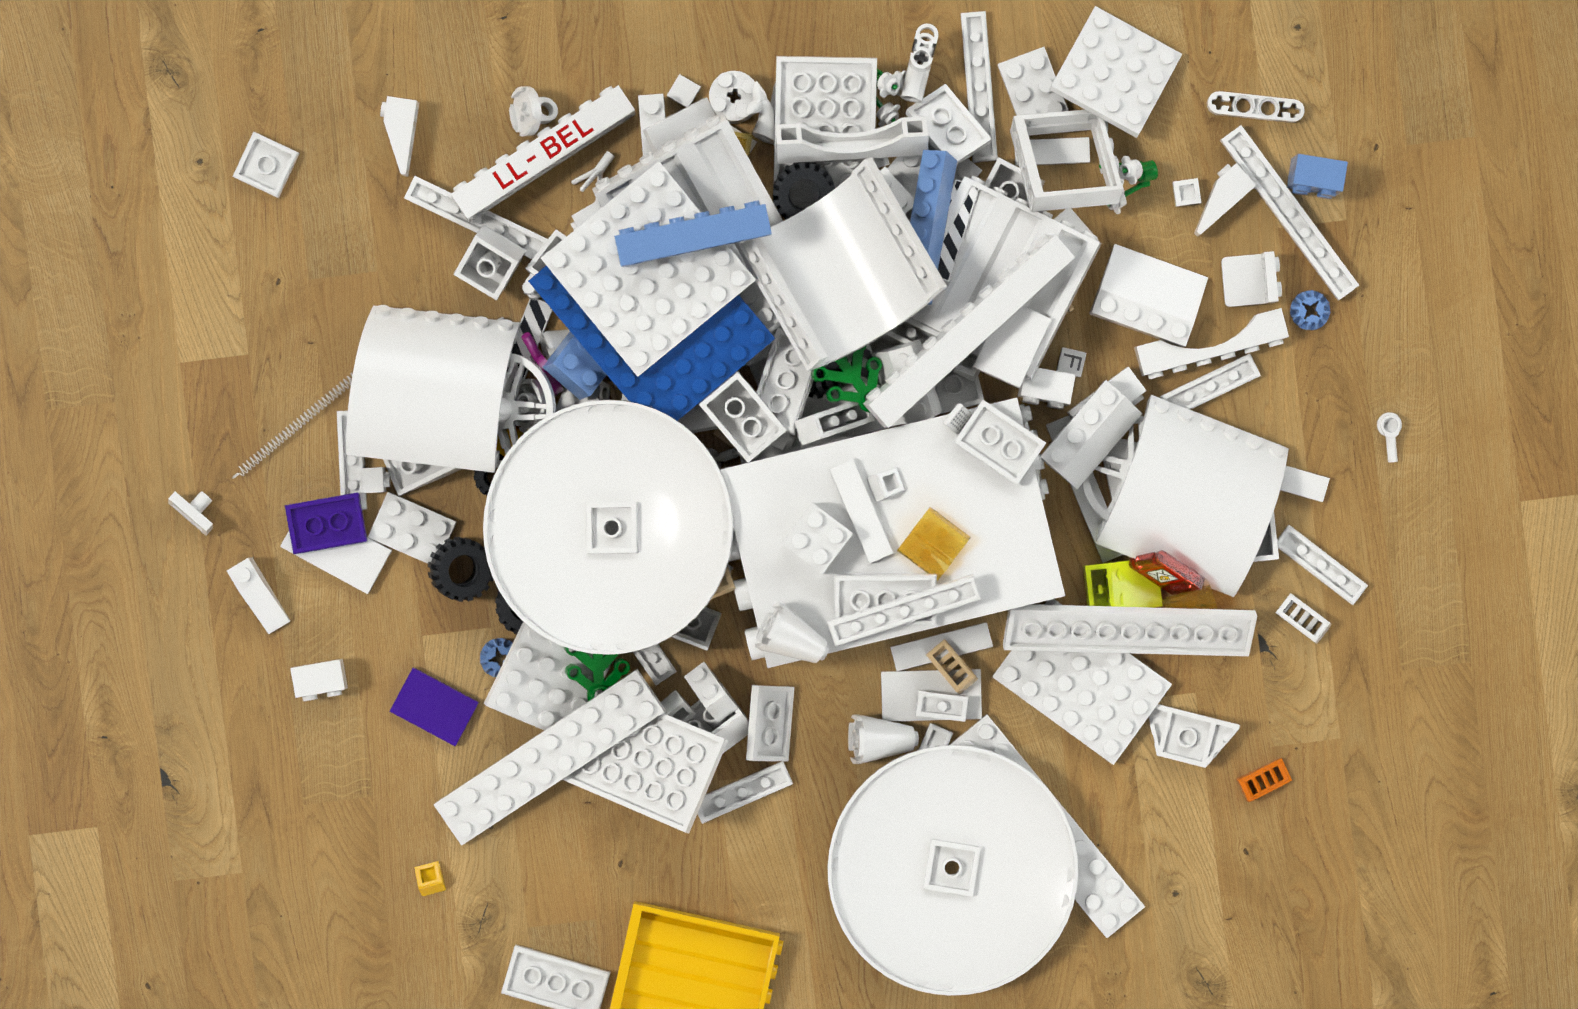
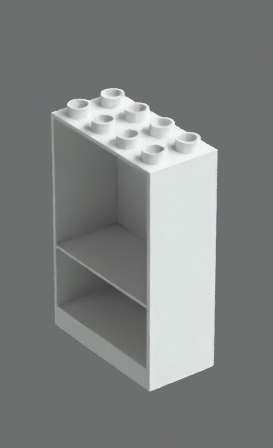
M1017 398L990 404L1024 427ZM976 408L968 409L972 414L976 410ZM947 414L721 469L720 471L729 491L733 511V543L729 562L741 559L746 577L734 580L736 587L734 589L739 610L743 611L753 608L757 627L745 629L751 660L765 657L767 668L800 661V659L762 651L755 647V644L760 643V640L756 639L759 628L767 613H774L776 609L772 606L777 602L784 604L826 639L827 647H829L828 653H833L1065 596L1033 463L1019 484H1014L954 443L959 434H955L943 424V421L949 415ZM852 459L893 551V554L872 563L868 561L829 470ZM896 467L905 491L875 501L867 478ZM812 502L853 533L823 574L819 573L781 544ZM834 574H937V585L974 574L982 598L981 600L937 613V626H897L839 646H835L827 623L828 620L834 619Z

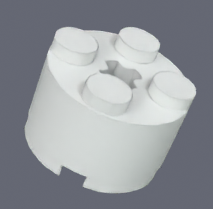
M740 71L721 73L713 81L709 91V101L715 115L720 117L724 114L730 124H739L751 118L754 114L746 115V108L753 101L752 89L755 81L749 75ZM738 92V97L741 99L731 103L728 95Z

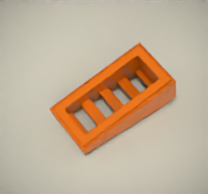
M1282 758L1236 779L1247 802H1251L1292 781ZM1278 766L1283 777L1281 780H1278L1273 769ZM1267 771H1269L1274 781L1272 784L1269 783L1265 775ZM1259 775L1265 785L1262 789L1256 779ZM1249 780H1252L1256 789L1253 793L1247 782Z

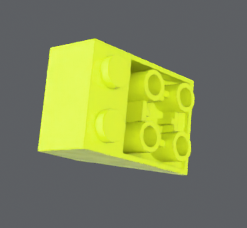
M1137 559L1083 565L1087 606L1162 607L1160 585L1139 572L1156 567Z

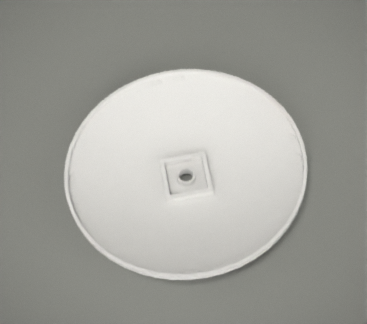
M601 400L576 404L559 410L532 426L516 441L500 463L491 482L484 510L483 535L487 562L492 577L508 605L522 621L543 637L561 646L591 654L609 655L639 651L657 645L684 629L702 612L717 591L725 574L733 543L734 525L730 495L724 477L716 461L697 436L680 422L656 409L626 401ZM610 521H616L619 526L618 532L615 535H609L606 531V525Z
M945 745L924 748L894 759L878 769L865 780L847 802L836 824L829 848L828 885L836 917L850 943L870 965L886 977L901 985L931 994L951 996L980 993L1000 987L1027 972L1046 955L1061 935L1072 911L1077 892L1078 857L1075 840L1068 820L1055 797L1037 777L1020 764L1003 755L977 747ZM949 861L957 862L959 864L958 872L948 874L945 871L946 863Z

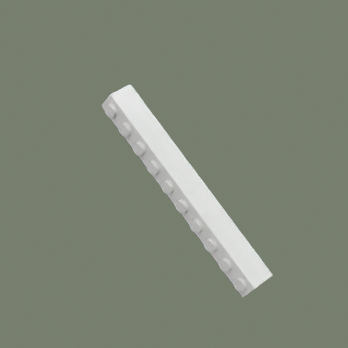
M1044 234L1039 237L1034 243L1035 247L1030 252H1023L1015 260L1017 264L1014 267L1003 270L997 276L998 281L992 287L988 285L979 292L980 298L974 303H967L960 310L961 315L958 318L947 321L941 327L942 332L936 338L935 336L930 337L923 343L924 349L918 354H911L904 361L905 366L901 370L891 372L885 378L886 383L880 389L876 387L867 394L866 398L868 400L863 404L883 427L889 428L1075 258L1056 234H1049L1048 236Z

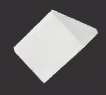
M705 607L690 624L672 637L708 650L722 613Z

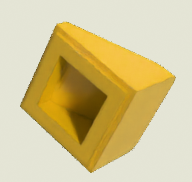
M439 861L414 867L418 889L422 896L446 890Z

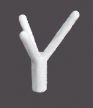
M606 151L594 169L572 180L571 183L575 185L587 179L580 188L581 192L585 191L596 177L597 182L603 178L604 171L615 156Z

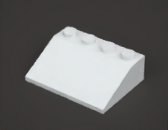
M1114 244L1089 314L1183 348L1186 347L1208 277Z

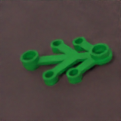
M867 345L853 352L851 365L845 357L835 361L842 372L827 370L823 366L812 370L811 376L816 382L828 380L852 384L857 391H842L841 388L834 386L826 393L827 399L830 402L835 403L841 400L858 403L863 411L871 413L863 403L866 401L867 394L877 387L878 374L882 368V362L877 357L867 360L865 367L869 374L867 385H865L860 377L863 353ZM871 361L877 363L878 367L876 370L870 367ZM817 370H821L823 372V378H818L816 376ZM832 390H836L838 392V399H834L831 396Z
M564 647L566 653L570 656H575L593 672L592 682L582 674L580 667L576 664H569L565 668L566 676L571 680L577 681L587 690L588 701L595 697L597 690L605 691L630 670V665L625 659H617L613 665L614 671L604 680V671L619 654H605L604 656L603 654H592L591 658L586 652L576 650L570 652L569 648ZM621 663H625V668L619 671L618 666ZM576 668L577 673L570 676L571 669Z

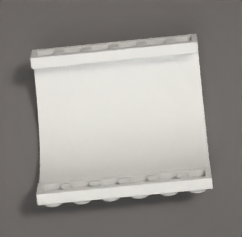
M872 157L864 159L851 172L852 175L822 199L789 219L770 227L772 235L734 243L807 372L839 360L887 334L920 311L947 287Z
M373 305L361 335L353 370L347 415L346 455L495 473L500 453L496 448L502 395L510 355L520 332V323L512 322L508 319L493 320L482 316L468 317L461 314H442L436 311L425 312L412 308L400 309L391 308L387 305Z
M1151 395L1147 401L1144 424L1130 468L1107 521L1103 520L1099 526L1096 544L1155 567L1165 566L1183 578L1234 597L1257 555L1270 523L1281 489L1289 448Z

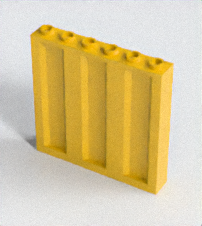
M634 901L610 1009H764L765 1003L770 1004L773 989H768L770 979L775 980L778 965L774 964L775 956L781 955L784 941L779 940L780 933Z

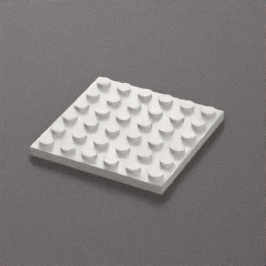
M659 161L541 257L542 261L637 377L756 281L728 245L621 267L614 237L619 235V230L634 227V231L644 230L645 224L659 222V225L663 226L670 224L669 219L684 216L685 221L695 219L694 214L701 213Z

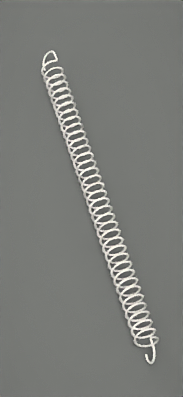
M339 382L343 389L344 387L347 388L343 383ZM336 385V387L339 390V392H335L336 396L331 391H329V393L331 396L333 395L334 397L338 398L337 393L341 395L342 393L340 390L342 389L338 385ZM321 397L325 404L326 402L329 403L326 399ZM318 400V402L321 405V407L319 408L323 410L324 408L322 405L324 404L320 400ZM303 412L307 419L308 417L311 418L309 415ZM300 415L303 422H301L298 418L296 419L301 426L300 428H302L301 423L305 425V421L309 422V419L306 420L302 415ZM282 430V432L284 433V435H285L286 438H284L280 433H278V434H279V436L281 437V439H282V441H283L282 443H284L283 438H284L285 440H288L287 436H289V435H288L285 431ZM271 439L274 445H278L273 439ZM264 445L268 453H266L262 448H260L264 454L263 456L257 451L261 460L255 454H253V456L256 460L258 459L262 461V457L266 458L265 453L267 455H270L269 451L271 450ZM246 460V462L248 463L250 469H249L244 463H242L243 466L245 467L246 471H244V470L239 466V468H240V470L242 471L243 475H242L241 473H236V474L232 477V479L236 478L239 474L242 475V476H244V472H245V473H248V470H247V469L252 470L251 466H252V467H255V464H254V466H253L251 463H249V462Z

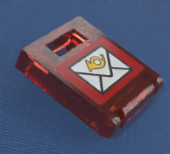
M1163 550L1157 553L1152 552L1138 555L1136 559L1131 557L1129 560L1131 569L1171 595L1200 590L1206 579L1197 571Z

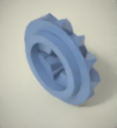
M1314 290L1298 294L1290 307L1292 320L1298 327L1305 330L1319 329L1327 322L1331 313L1327 299L1323 294ZM1317 302L1315 305L1317 315H1310L1304 319L1307 310L1302 303L1311 306Z
M496 638L484 645L480 652V664L487 674L497 677L501 665L498 662H490L489 659H493L496 656V647H498L501 655H507L513 644L511 641L504 638Z

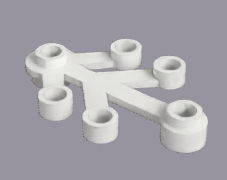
M1019 405L1025 429L1038 437L1037 430H1030L1028 421L1033 420L1030 406ZM1038 454L1033 465L1041 498L1044 500L1045 494L1049 493L1046 479H1041L1040 470L1045 469L1044 461L1040 459L1041 454Z

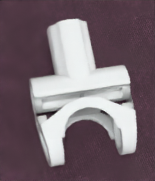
M922 24L916 31L912 47L913 53L910 55L900 96L906 101L921 103L923 101L933 60L932 56H934L938 40V31L934 25ZM924 29H930L934 33V37L929 33L920 34V32ZM922 38H927L930 41H924Z

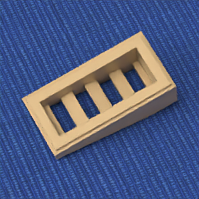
M945 639L926 654L958 694L964 692L978 680L973 671ZM947 649L949 653L937 661L936 657ZM954 657L955 661L944 669L942 665ZM960 665L962 668L951 677L949 673ZM965 673L969 675L961 683L957 684L955 682Z

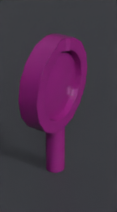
M529 332L524 333L521 338L531 354V361L538 365L547 376L554 396L563 392L564 389L561 383L542 368L547 360L540 352L533 337Z

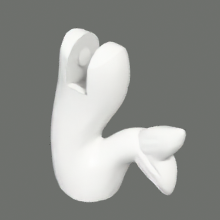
M756 81L752 89L753 101L748 104L746 115L759 113L752 135L763 142L774 145L776 82L773 87L771 102H769L764 89Z

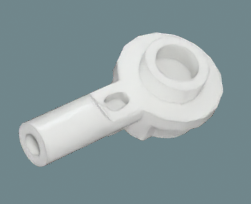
M1390 412L1384 413L1379 417L1377 429L1381 435L1386 437L1388 462H1398L1396 436L1399 435L1402 422L1398 415Z

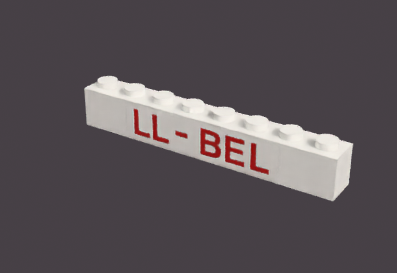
M619 85L614 89L612 86L604 89L599 94L601 97L594 102L591 100L584 102L579 106L580 111L577 113L564 115L558 120L559 124L552 129L550 127L544 128L537 134L538 138L532 142L524 141L516 147L517 151L512 155L505 154L495 161L496 165L489 170L487 167L481 169L474 175L475 179L469 183L463 181L453 188L455 192L451 196L467 221L471 222L633 117L635 109Z

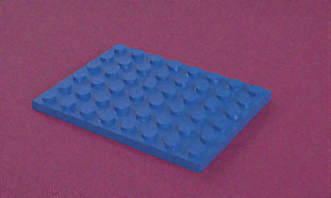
M547 265L528 280L629 402L656 409L676 421L681 419L775 339L744 300L737 295L637 377Z

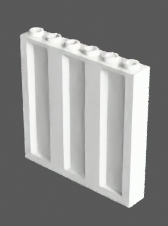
M724 114L720 117L719 115L710 117L706 120V125L699 129L694 127L687 130L683 134V138L677 141L670 140L661 146L662 149L654 154L649 152L643 155L637 164L633 166L629 164L620 168L617 171V175L610 179L605 177L595 184L596 187L592 188L601 207H603L659 161L700 212L709 211L710 215L720 214V208L734 206L735 210L745 208L744 203L759 200L760 205L766 204L770 227L783 222ZM734 243L727 244L750 272Z
M964 176L949 205L944 239L972 187L978 188L979 191L950 281H944L947 287L933 299L932 305H926L910 318L941 333V327L950 319L955 320L961 315L960 310L967 303H974L980 298L978 294L983 288L988 285L992 287L998 281L997 276L1003 270L1014 267L1017 264L1015 260L1023 252H1030L1035 247L1034 243L1039 237L1044 234L1047 236L1049 234H1056L1075 258L1023 305L1028 309L1051 318L1047 331L1025 376L1032 380L1100 248V242L1096 241L1097 236L1088 231H1084L1082 234L1074 230L1075 226L1065 220L1058 222L1051 219L1053 215L1047 211L1031 212L1028 202L1020 198L1013 200L1006 197L1008 193L998 187H994L992 190L984 186L985 182L975 176H972L971 179ZM985 340L975 350L980 352Z

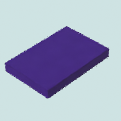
M359 492L285 505L293 554L368 541Z
M413 667L389 712L456 746L479 702Z

